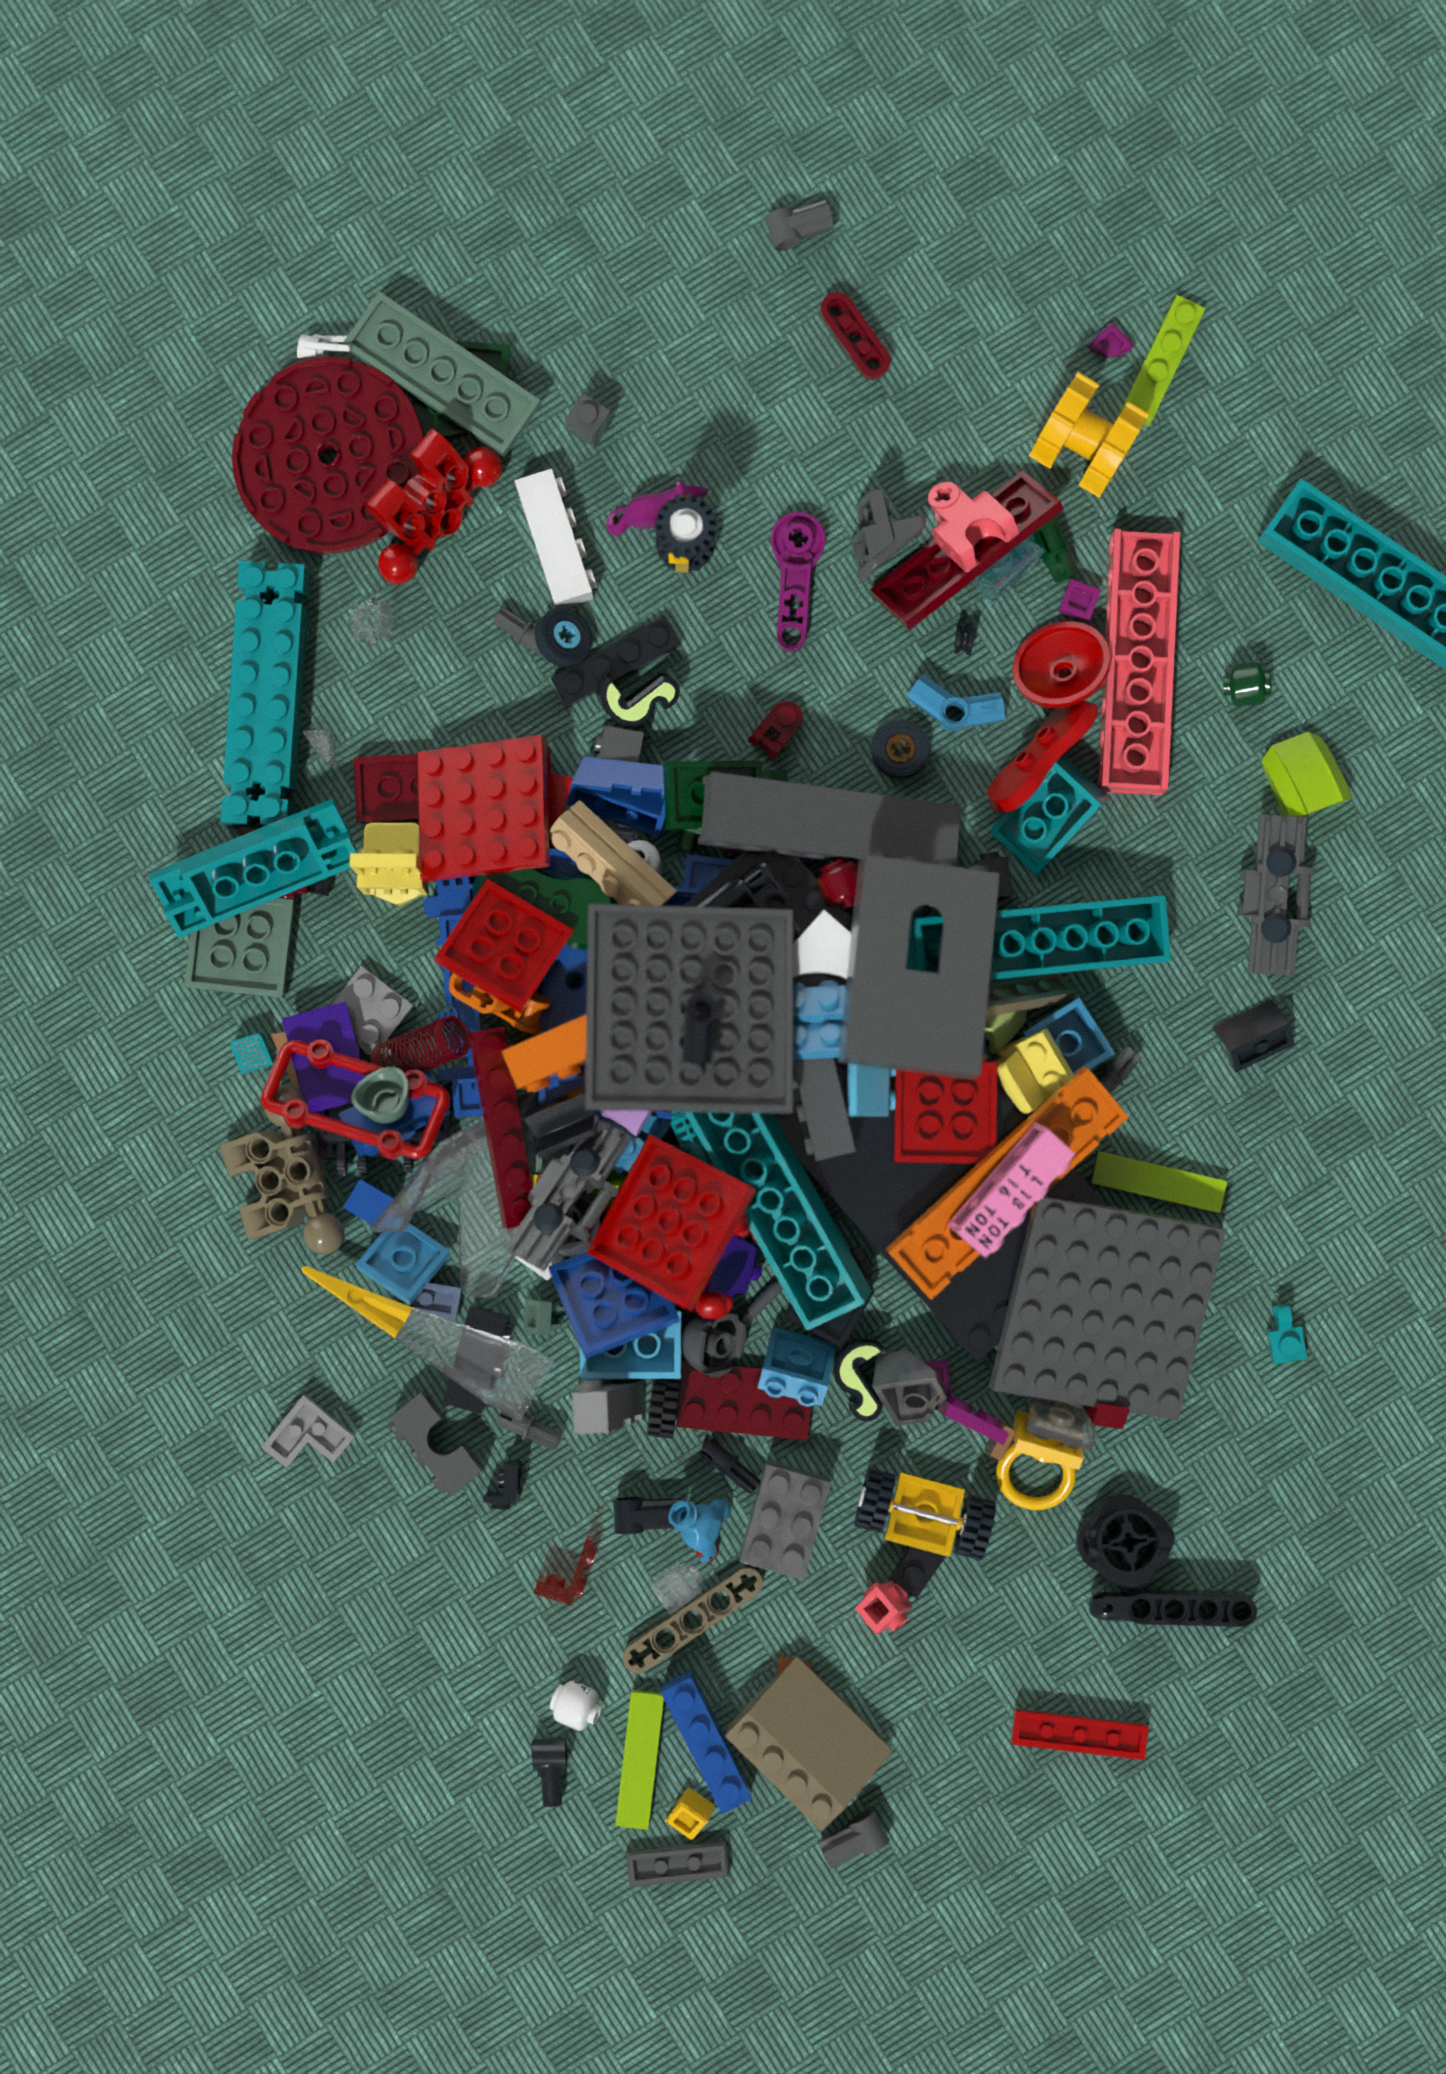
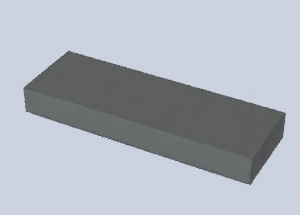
M726 1840L626 1851L629 1888L729 1877Z

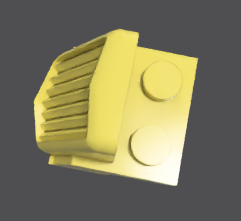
M416 823L367 824L364 829V848L361 850V853H350V868L357 874V888L364 895H374L397 906L404 905L422 895H429L428 882L420 879L422 860L420 859L419 825Z
M1047 1028L1029 1037H1022L1005 1045L998 1051V1056L993 1059V1062H997V1074L1005 1092L1020 1112L1028 1114L1040 1107L1074 1076Z

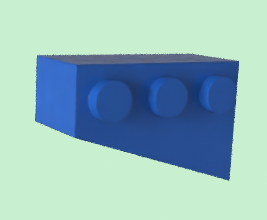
M584 756L571 783L567 805L573 806L580 800L597 816L660 837L665 825L663 765Z

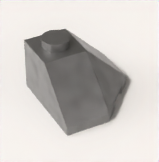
M908 1350L876 1355L872 1387L895 1426L927 1422L933 1415V1409L938 1404L942 1405L947 1399L948 1392L937 1373Z

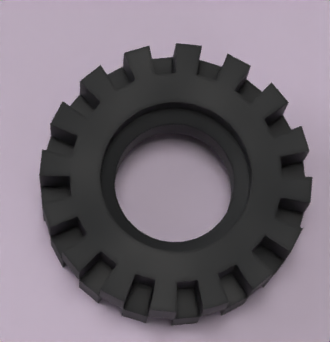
M653 1379L647 1436L673 1439L680 1379Z

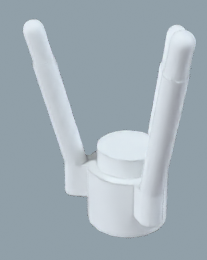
M301 335L297 346V358L299 361H305L313 358L328 357L329 351L349 352L351 347L349 345L336 344L343 343L347 336Z

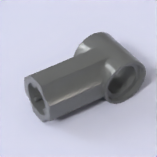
M826 200L795 210L789 207L780 208L772 211L765 217L775 251L789 250L799 245L803 239L834 230L832 213Z
M869 1809L853 1817L847 1826L819 1839L818 1845L827 1864L832 1869L862 1853L868 1855L882 1849L890 1842V1839L876 1811Z

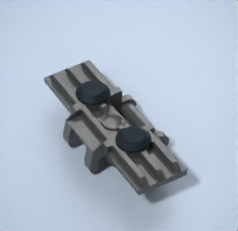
M1259 815L1255 870H1240V880L1245 882L1244 901L1242 906L1237 907V916L1252 917L1247 973L1295 976L1298 926H1311V921L1308 920L1311 875L1315 874V868L1303 867L1307 817ZM1291 873L1298 874L1294 919L1286 917L1289 874Z
M598 1119L597 1133L574 1143L567 1155H563L560 1160L553 1158L528 1195L532 1207L506 1245L505 1250L545 1272L569 1234L587 1242L590 1237L589 1231L610 1199L616 1197L619 1193V1190L614 1185L605 1180L632 1138ZM594 1188L600 1190L579 1224L576 1225L572 1220L574 1216L571 1209L581 1193L589 1194Z

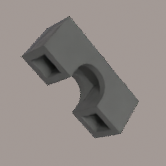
M424 1390L389 1417L393 1422L390 1427L401 1441L406 1439L412 1446L413 1450L410 1453L421 1467L426 1465L434 1476L431 1477V1480L435 1487L442 1494L447 1492L451 1497L482 1473L485 1467L466 1442L450 1452L441 1451L434 1446L431 1440V1430L445 1415Z

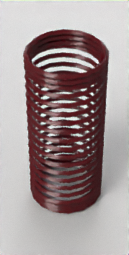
M446 1016L376 1045L372 1050L371 1063L384 1067L380 1057L381 1049L383 1048V1062L386 1067H389L385 1059V1048L387 1047L386 1054L391 1067L394 1066L390 1060L389 1049L395 1066L403 1071V1073L410 1069L422 1072L465 1056L470 1049L468 1030L457 1017ZM445 1022L449 1023V1024L454 1028V1030L456 1031V1034H457L458 1040H459V1049H458V1052H457V1040H456L455 1034H454L453 1030L450 1028V1026H449L448 1024H446ZM443 1025H445V1026L450 1030V1032H451V1034H452V1036H453L454 1044H455L454 1052H453V1044H452V1039H451V1037H450V1034H449V1032L446 1030V1028H445ZM457 1028L459 1029V1031H460V1033H461V1035H462V1039H463V1049H462V1051H461V1046H462V1044H461V1037H460V1034H459ZM442 1029L445 1031L449 1038L451 1049H449L448 1047V1041L446 1039L445 1034L442 1032ZM432 1037H433V1039H434V1041H435V1044H436V1046H437V1050H436V1048H435V1046H434V1043H433V1041H432ZM427 1038H428L429 1041H430V1044H431V1046H432V1048H433V1052H432V1050H431V1048H430V1046H429V1043H428ZM423 1040H424L425 1043H426V1046H427V1048H428V1050H429V1054L427 1053V1050H426V1048H425V1045H424V1043H423ZM419 1042L421 1043L425 1056L423 1055ZM415 1044L417 1045V1049H418V1051H419V1053H420L421 1058H420L419 1055H418V1052H417V1050H416ZM410 1045L413 1047V1051H414V1053H415V1055H416V1059L414 1058V1054H413V1052H412V1049H411ZM406 1046H407V1048H408V1050H409V1053H410V1055H411V1057H412V1061L410 1060V1056H409V1054H408V1051L406 1050ZM394 1054L398 1060L399 1066L394 1058Z

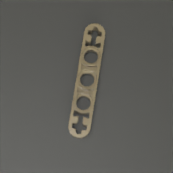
M753 1566L740 1567L630 1642L623 1653L625 1668L635 1674L647 1671L751 1600L761 1591L763 1586L760 1571ZM745 1573L748 1577L754 1575L756 1577L754 1588L750 1590L747 1586L743 1587L738 1591L741 1598L736 1600L733 1590L727 1584L732 1582L735 1588L742 1583L741 1575ZM722 1591L729 1596L730 1603L725 1609L718 1610L712 1606L711 1597L714 1593ZM690 1610L698 1611L703 1618L701 1625L697 1628H689L684 1624L683 1617ZM668 1629L674 1633L675 1641L671 1646L662 1647L657 1643L656 1635L660 1630ZM649 1638L652 1648L659 1654L654 1657L651 1650L645 1654L644 1664L640 1665L637 1661L631 1663V1651L635 1649L640 1653L648 1648V1644L644 1641Z

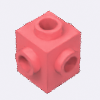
M890 1581L881 1585L877 1582L869 1587L863 1594L864 1599L855 1609L865 1623L876 1634H879L889 1629L895 1632L902 1627L909 1619L906 1614L914 1606L908 1600L907 1592L900 1585Z

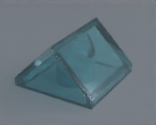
M1026 538L970 582V584L993 606L1040 562L1044 550Z

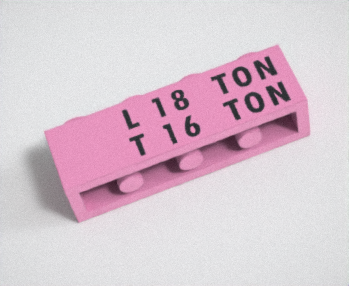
M1035 1122L950 1220L947 1226L986 1258L990 1253L996 1252L1001 1247L1005 1235L1011 1228L1018 1226L1024 1220L1026 1211L1030 1206L1045 1196L1049 1184L1055 1177L1062 1175L1069 1168L1070 1160L1074 1157L1075 1153L1047 1128Z

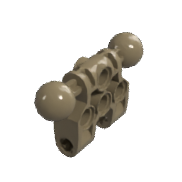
M287 1085L279 1086L274 1100L283 1103L292 1099H300L306 1103L300 1091ZM264 1109L268 1120L280 1126L284 1136L274 1130H267L220 1145L228 1176L233 1177L253 1171L255 1173V1185L262 1196L259 1202L239 1208L247 1239H256L300 1225L307 1212L309 1220H307L303 1228V1241L308 1249L317 1254H331L342 1245L345 1238V1228L339 1218L328 1213L324 1199L330 1197L325 1185V1163L317 1155L316 1149H314L311 1133L304 1134L302 1128L295 1129L289 1127L285 1123L283 1116ZM265 1141L269 1146L268 1154L264 1150ZM303 1163L307 1168V1176H304L302 1172ZM274 1173L277 1174L279 1179L278 1186L274 1182ZM284 1205L288 1209V1217L283 1212Z

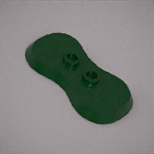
M543 867L478 875L475 877L472 890L473 900L487 879L493 881L573 929V934L566 946L578 950H587L588 904L618 905V902L613 897L606 895L602 891L601 886L589 874L583 872L557 873Z

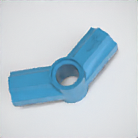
M922 674L906 696V699L936 719L947 731L955 732L965 727L1005 721V708L1001 692L966 698L955 697ZM950 707H956L961 711L962 719L953 722L947 718L945 711Z

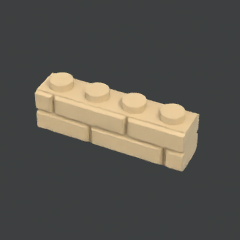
M580 800L563 813L549 831V838L552 840L553 845L558 850L564 851L576 862L581 872L589 874L601 886L602 891L606 895L613 897L621 905L666 906L677 892Z

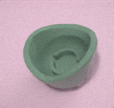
M385 1067L376 1070L356 1085L351 1095L352 1103L360 1113L368 1116L373 1121L382 1124L392 1123L400 1119L409 1106V1084L407 1077L397 1067Z

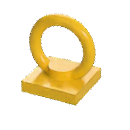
M1017 1410L1014 1419V1443L1008 1447L1001 1461L998 1460L996 1479L998 1486L1010 1502L1021 1508L1045 1510L1055 1507L1070 1495L1075 1485L1076 1469H1080L1083 1460L1081 1428ZM1023 1453L1041 1462L1061 1464L1063 1470L1061 1484L1055 1491L1046 1496H1027L1019 1492L1011 1483L1009 1470L1012 1462Z

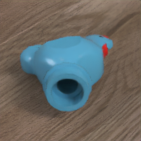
M714 1499L710 1504L695 1505L693 1502L678 1501L669 1511V1522L677 1531L681 1532L683 1542L695 1550L696 1555L700 1556L702 1563H711L718 1555L719 1546L715 1544V1541L720 1533L722 1523L729 1517L731 1509L729 1503L722 1499Z

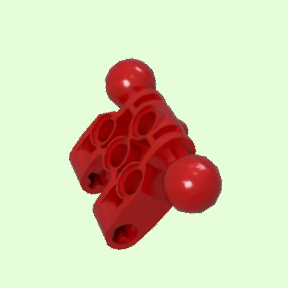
M430 429L409 453L410 458L418 467V474L407 482L404 490L392 480L387 479L366 502L367 508L386 530L401 540L406 541L404 544H390L381 551L377 568L384 580L391 584L402 585L414 579L419 567L418 554L424 548L432 551L436 547V540L438 538L443 539L445 535L454 534L459 529L462 516L464 515L463 509L466 506L470 507L474 503L473 498L470 496L477 487H491L499 481L503 473V461L495 450L487 446H478L467 452L463 460L442 435Z

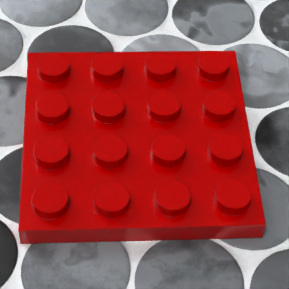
M543 735L418 752L421 880L430 882L550 866L546 738Z
M649 1134L587 1253L692 1312L756 1189Z

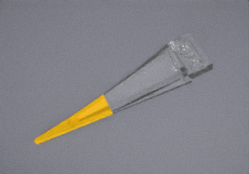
M308 1266L302 1267L303 1273L487 1405H493L519 1421L522 1420L555 1362L525 1344L435 1316L367 1291Z

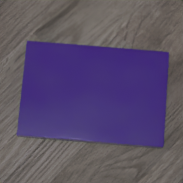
M345 1001L282 1018L287 1041L300 1040L312 1043L319 1039L326 1040L332 1045L335 1052L362 1060L348 1002ZM297 1053L292 1054L300 1092L306 1100L309 1111L314 1113L352 1103L351 1095L354 1088L366 1077V1075L332 1064L327 1068L318 1069L310 1064L307 1056Z

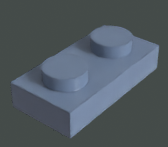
M428 1282L410 1305L393 1295L392 1300L413 1307L412 1314L457 1321L463 1288Z

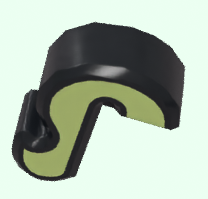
M662 672L654 674L625 698L621 696L604 673L597 681L596 689L598 702L603 710L618 724L629 727L644 724L651 717L657 702L664 709L670 708L676 703L680 694L677 681Z
M865 1337L855 1339L846 1344L836 1354L832 1370L838 1386L843 1391L856 1396L854 1401L848 1402L849 1410L859 1420L872 1421L880 1415L883 1403L858 1366L882 1351L885 1347L876 1339Z

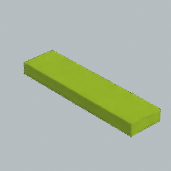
M1097 1151L1090 1180L1092 1184L1215 1213L1221 1212L1227 1181L1101 1151Z
M631 1690L615 1826L644 1830L649 1828L664 1702L661 1693Z

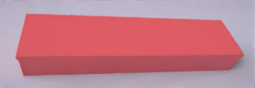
M1114 529L1112 534H1110L1105 640L1111 653V666L1102 687L1098 788L1105 793L1163 796V793L1168 790L1180 532L1166 534Z

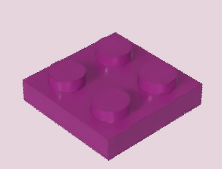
M950 1394L942 1405L938 1404L934 1408L942 1415L1002 1445L1005 1444L1009 1433L1001 1428L1002 1421L978 1409L976 1414L972 1413L974 1407Z

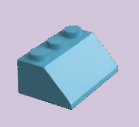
M847 1064V1116L889 1117V1110H895V1090H889V1076H895L896 1070Z
M676 1309L679 1316L678 1323L585 1359L580 1348V1379H681L682 1309Z

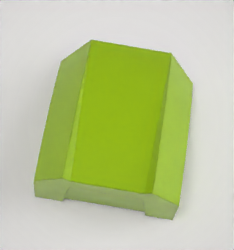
M1305 732L1272 745L1261 760L1262 767L1282 816L1304 817L1329 806L1346 802L1352 798L1343 774L1322 737L1311 732Z

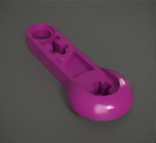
M803 512L789 513L780 518L773 527L770 537L772 550L781 569L776 638L779 647L789 653L797 652L805 643L810 573L821 556L826 542L825 532L820 522L810 514ZM797 531L802 532L803 538H807V543L802 542L799 548L794 547L793 541H789V536L794 537ZM791 596L797 597V602L803 603V607H797L796 620L802 619V624L794 621L782 623L783 617L789 619L790 608L784 606V602H789ZM788 628H794L800 633L801 639L794 646L786 645L782 640V633Z

